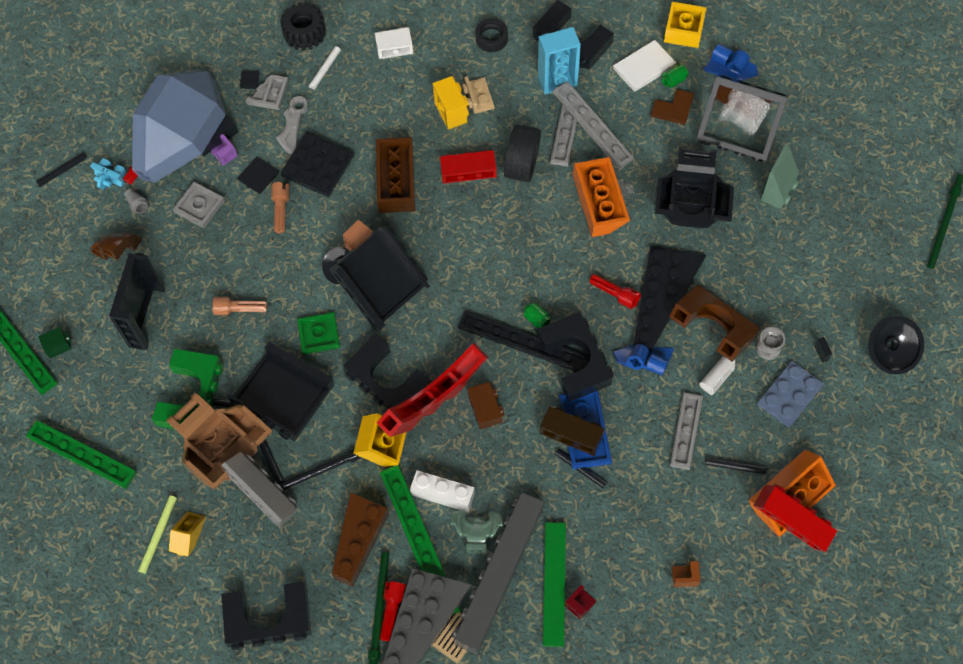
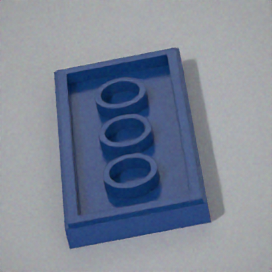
M598 391L568 402L565 394L559 395L560 406L565 413L572 416L578 415L584 421L598 423L605 429ZM606 429L595 457L568 446L572 470L612 464Z

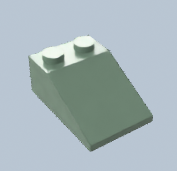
M786 144L769 174L761 201L779 209H782L784 204L788 205L792 197L790 194L791 190L795 191L800 182L797 180L799 175L798 168L790 147Z

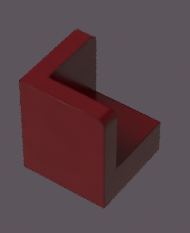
M582 584L565 602V607L580 620L596 603V600L584 591L585 586Z

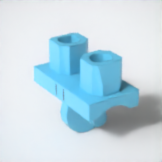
M104 158L98 164L94 162L91 164L90 167L94 169V175H96L94 180L97 181L98 188L105 189L106 186L111 187L112 183L121 187L124 185L123 177L126 174L124 167L116 165L112 171L110 170L112 167L111 162Z

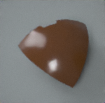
M128 232L111 233L97 240L90 250L91 253L106 261L109 257L118 260L127 247L135 251L142 238Z

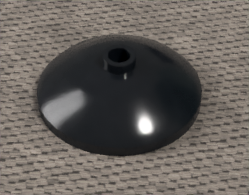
M891 316L881 320L873 328L869 337L868 350L870 358L877 368L889 374H903L912 370L919 363L924 351V337L920 328L914 321L903 316Z

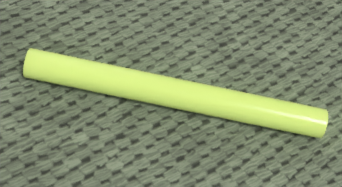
M170 495L138 572L144 574L147 572L177 500L174 496Z

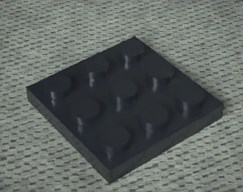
M306 131L281 171V176L314 192L330 197L354 157V152Z

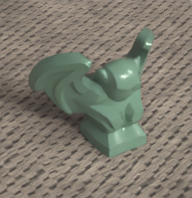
M456 511L451 518V525H455L461 538L463 536L467 538V553L485 554V541L487 537L492 539L499 526H503L501 515L496 511H491L488 513L489 520L485 522L486 518L481 517L469 518V521L465 519L467 516L466 511Z

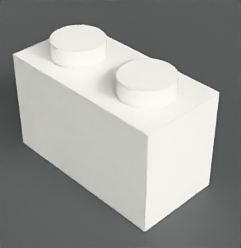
M409 27L375 33L379 59L413 54Z

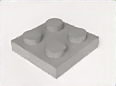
M193 182L173 208V211L192 223L205 228L225 200L224 197Z

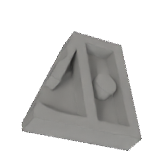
M270 75L256 89L257 92L251 98L249 96L246 98L247 105L280 110L289 83L288 77Z

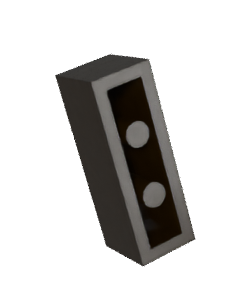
M550 406L540 425L541 435L594 457L604 437L605 430L598 423H589L578 415L572 416L565 413L561 408H552Z

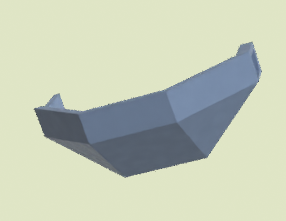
M195 69L158 74L134 111L132 170L142 180L154 183L200 156L210 142L226 113L218 83L209 71Z

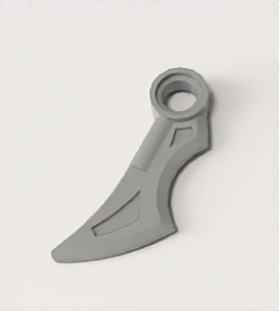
M296 96L291 100L290 106L284 112L286 126L276 136L281 147L289 155H292L297 147L301 115L308 110V102L302 96ZM297 103L304 104V106L301 109L295 108V105Z

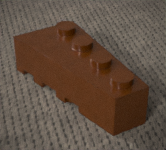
M351 492L332 575L335 580L354 587L389 513L387 508Z

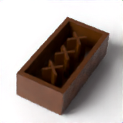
M412 137L376 139L377 205L379 213L416 211Z

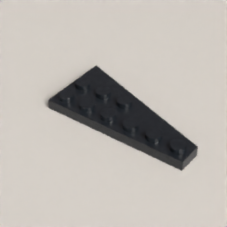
M650 246L633 347L641 344L652 352L671 319L669 316L676 303L685 295L706 255Z

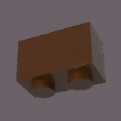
M490 382L467 388L468 397L479 429L502 423L504 411L502 405L497 404L498 394L496 388H492Z

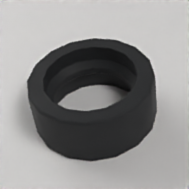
M488 18L477 25L475 30L476 43L483 51L497 52L506 46L508 42V28L504 22L499 19ZM489 29H495L502 33V37L496 41H488L482 38V33Z

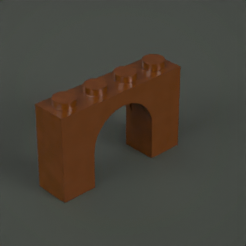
M697 285L678 301L669 316L684 328L694 319L700 317L718 322L725 329L727 335L723 338L716 351L731 362L754 341L761 329L700 285Z

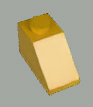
M187 511L171 529L169 551L181 556H189L197 544L206 516Z

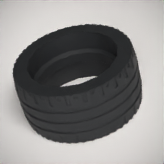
M514 125L505 158L504 177L523 182L531 181L540 146V129L525 125Z

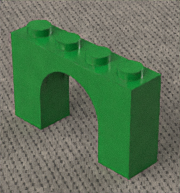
M174 349L169 364L170 369L173 373L199 379L201 381V389L198 395L212 407L213 394L218 390L219 375H222L224 369L219 356ZM157 402L152 421L156 426L174 429L166 420L170 416L173 417L184 405ZM197 404L178 423L181 424L200 405Z

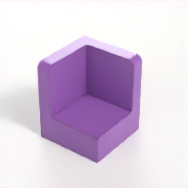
M222 134L220 135L222 143L212 149L211 152L224 166L236 158L237 153L235 147Z

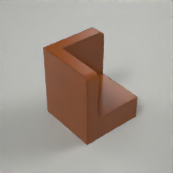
M690 561L688 566H673V587L699 586L701 582L699 561Z

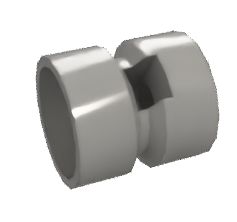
M776 327L764 329L756 344L758 355L766 360L777 358L785 344L784 333Z

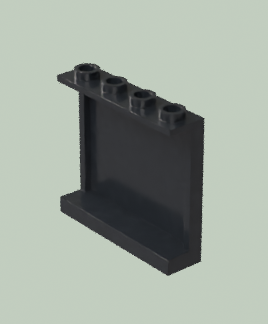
M383 226L377 228L329 269L370 325L378 330L385 327L384 321L423 287H430L426 275L417 269L416 261L407 255L405 246L396 240L395 232L390 227Z
M142 253L128 254L109 317L129 348L148 350L149 342L141 330L153 291L165 292V288L148 256Z
M268 342L264 347L266 354L234 396L229 394L228 398L231 407L239 404L244 405L271 430L278 431L282 438L286 440L291 439L295 442L334 387L333 378Z

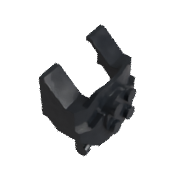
M679 146L677 169L657 180L654 205L655 214L664 215L673 225L691 228H709L717 221H732L734 187L723 182L715 174L716 150L700 151L685 149V147ZM684 156H687V157H697V158H706V159H709V160L694 159V158H685Z

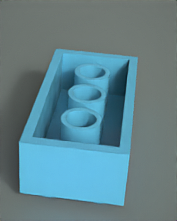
M574 27L564 28L557 32L539 36L538 80L544 95L552 93L555 88L567 81L572 87L578 85L581 44Z

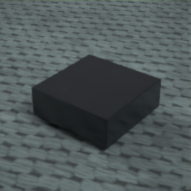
M242 71L240 88L257 89L260 77L259 71Z
M824 337L817 339L814 347L821 362H827L832 355V351Z

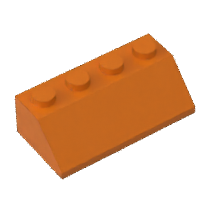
M610 157L575 163L572 176L591 237L610 234L629 222L630 218Z
M808 450L800 453L766 484L771 486L777 484L783 487L788 496L792 495L798 498L802 506L809 508L817 504L836 486L822 457ZM761 488L748 501L754 512L780 537L787 530L753 506L763 489Z

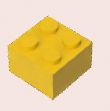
M672 2L664 42L698 48L706 7Z
M453 76L432 83L434 103L447 129L449 130L468 123L467 116H469L467 106L469 104L466 96L461 94L462 90L459 82H455Z
M375 413L363 416L353 454L382 467L399 465L407 432L389 437L377 424L382 415Z

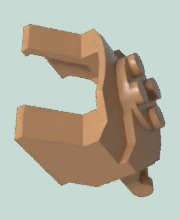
M194 393L191 399L173 417L170 416L166 420L184 438V452L181 462L185 468L205 486H209L213 490L223 481L230 480L229 474L223 471L222 464L239 452L244 456L248 454L253 458L258 452L257 446L273 432L244 405L239 404L228 409H213L197 393ZM197 404L200 405L181 424L178 423Z

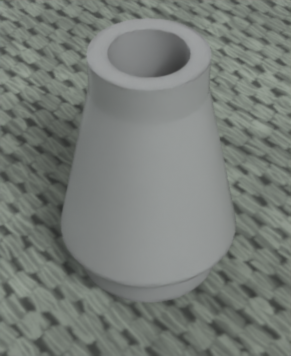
M133 189L125 191L124 196L127 198L131 210L137 214L144 213L148 208L147 200Z

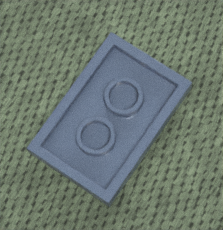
M791 361L757 405L790 428L820 391L824 383Z

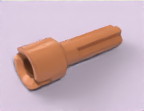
M274 182L271 185V200L275 202L274 232L284 233L285 208L286 202L289 201L290 185L288 183L285 184L284 188H282V182Z
M229 297L213 298V315H229L231 312H266L267 310L266 301H231Z

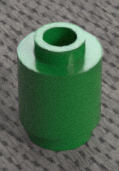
M682 64L675 65L662 74L661 81L665 87L672 89L686 80L688 70Z
M537 302L529 303L523 310V316L536 328L546 326L552 320L549 317L550 314Z

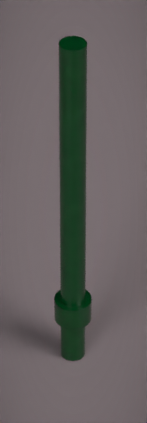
M962 174L957 175L954 185L951 186L950 198L927 268H935L957 198L960 197L962 192Z
M388 552L381 553L371 650H368L367 658L369 664H378L381 656L379 646L385 600L383 595L387 581L390 555Z

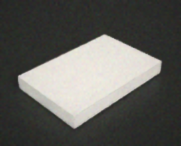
M654 40L613 65V69L636 92L674 67L676 62Z

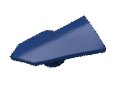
M721 44L715 47L711 60L703 68V71L716 75L721 74L741 81L758 76L757 66L749 62L750 57L746 52L737 50L735 53L732 49Z
M637 344L634 347L630 345L614 351L613 355L617 363L635 370L644 368L663 376L674 349L654 347L651 352L646 346Z

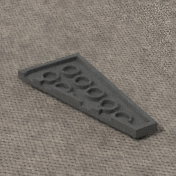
M412 568L383 664H420L423 656L431 648L455 609L459 607L466 593L472 588V585Z

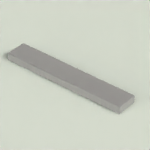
M568 81L553 90L554 95L603 152L610 157L619 170L634 160L629 151Z

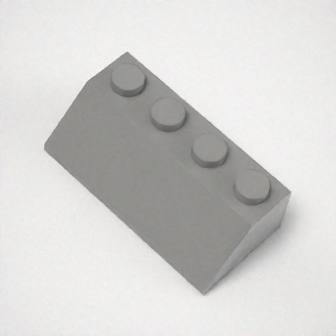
M239 452L222 464L223 471L229 474L228 477L278 528H281L297 512V503L290 496L286 498L281 493L283 489L276 482L272 484L267 479L269 475L262 468L258 470L253 465L255 461L248 454L244 456Z

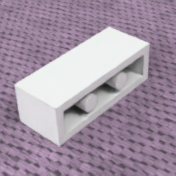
M416 470L410 487L412 496L458 510H464L468 513L475 496L474 487Z

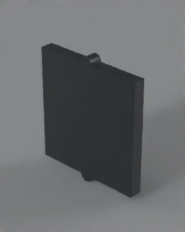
M256 157L237 180L245 184L248 189L251 188L258 194H261L280 171L272 167L269 162L266 163Z

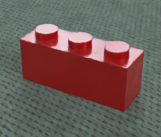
M494 150L440 156L443 184L497 177Z

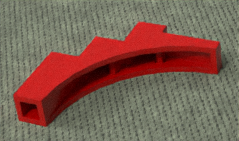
M476 343L472 344L445 372L427 387L403 403L389 408L378 420L377 424L389 437L411 431L423 417L434 414L445 400L458 395L466 386V382L488 359V356Z

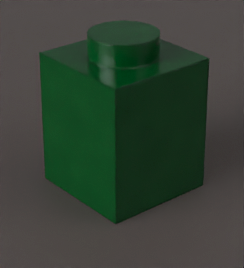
M60 327L38 336L43 350L49 359L71 350L69 343L72 340L68 332L64 333Z

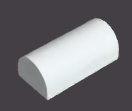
M722 356L700 382V387L710 395H713L734 371L735 360L731 362Z

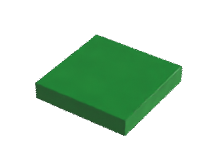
M335 312L297 318L302 354L340 348Z

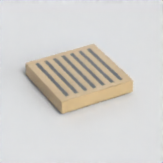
M456 613L449 618L448 623L432 645L457 664H459L467 652L455 646V638L452 637L456 626H461L464 620L461 618V613Z

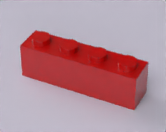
M774 484V486L765 485L753 506L813 549L826 552L837 533V530L831 526L832 523L825 518L816 516L817 512L815 510L802 506L798 498L792 495L788 496L783 487Z

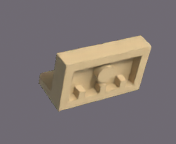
M468 76L464 77L462 89L464 95L468 94L469 97L467 98L468 108H472L474 114L494 109L485 78L469 81Z

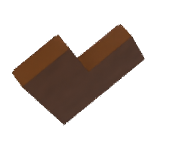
M677 89L673 104L655 100L651 117L686 125L694 93Z

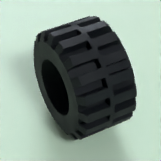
M298 3L297 6L292 5L290 9L287 8L285 10L286 13L282 14L280 23L285 42L291 48L294 45L296 50L299 48L302 51H305V48L311 50L313 49L312 46L318 47V42L322 43L324 41L323 37L326 36L324 17L320 9L316 8L315 5L309 6V3L304 5ZM302 24H309V25H310V26H308V27H306V28H303V29L297 28L298 26H300V25H302Z

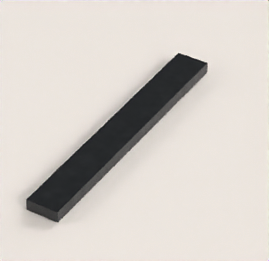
M466 310L458 324V328L575 372L584 369L589 363L588 355L564 346L544 353L537 336Z

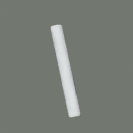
M334 47L310 83V88L316 89L341 51L339 47Z

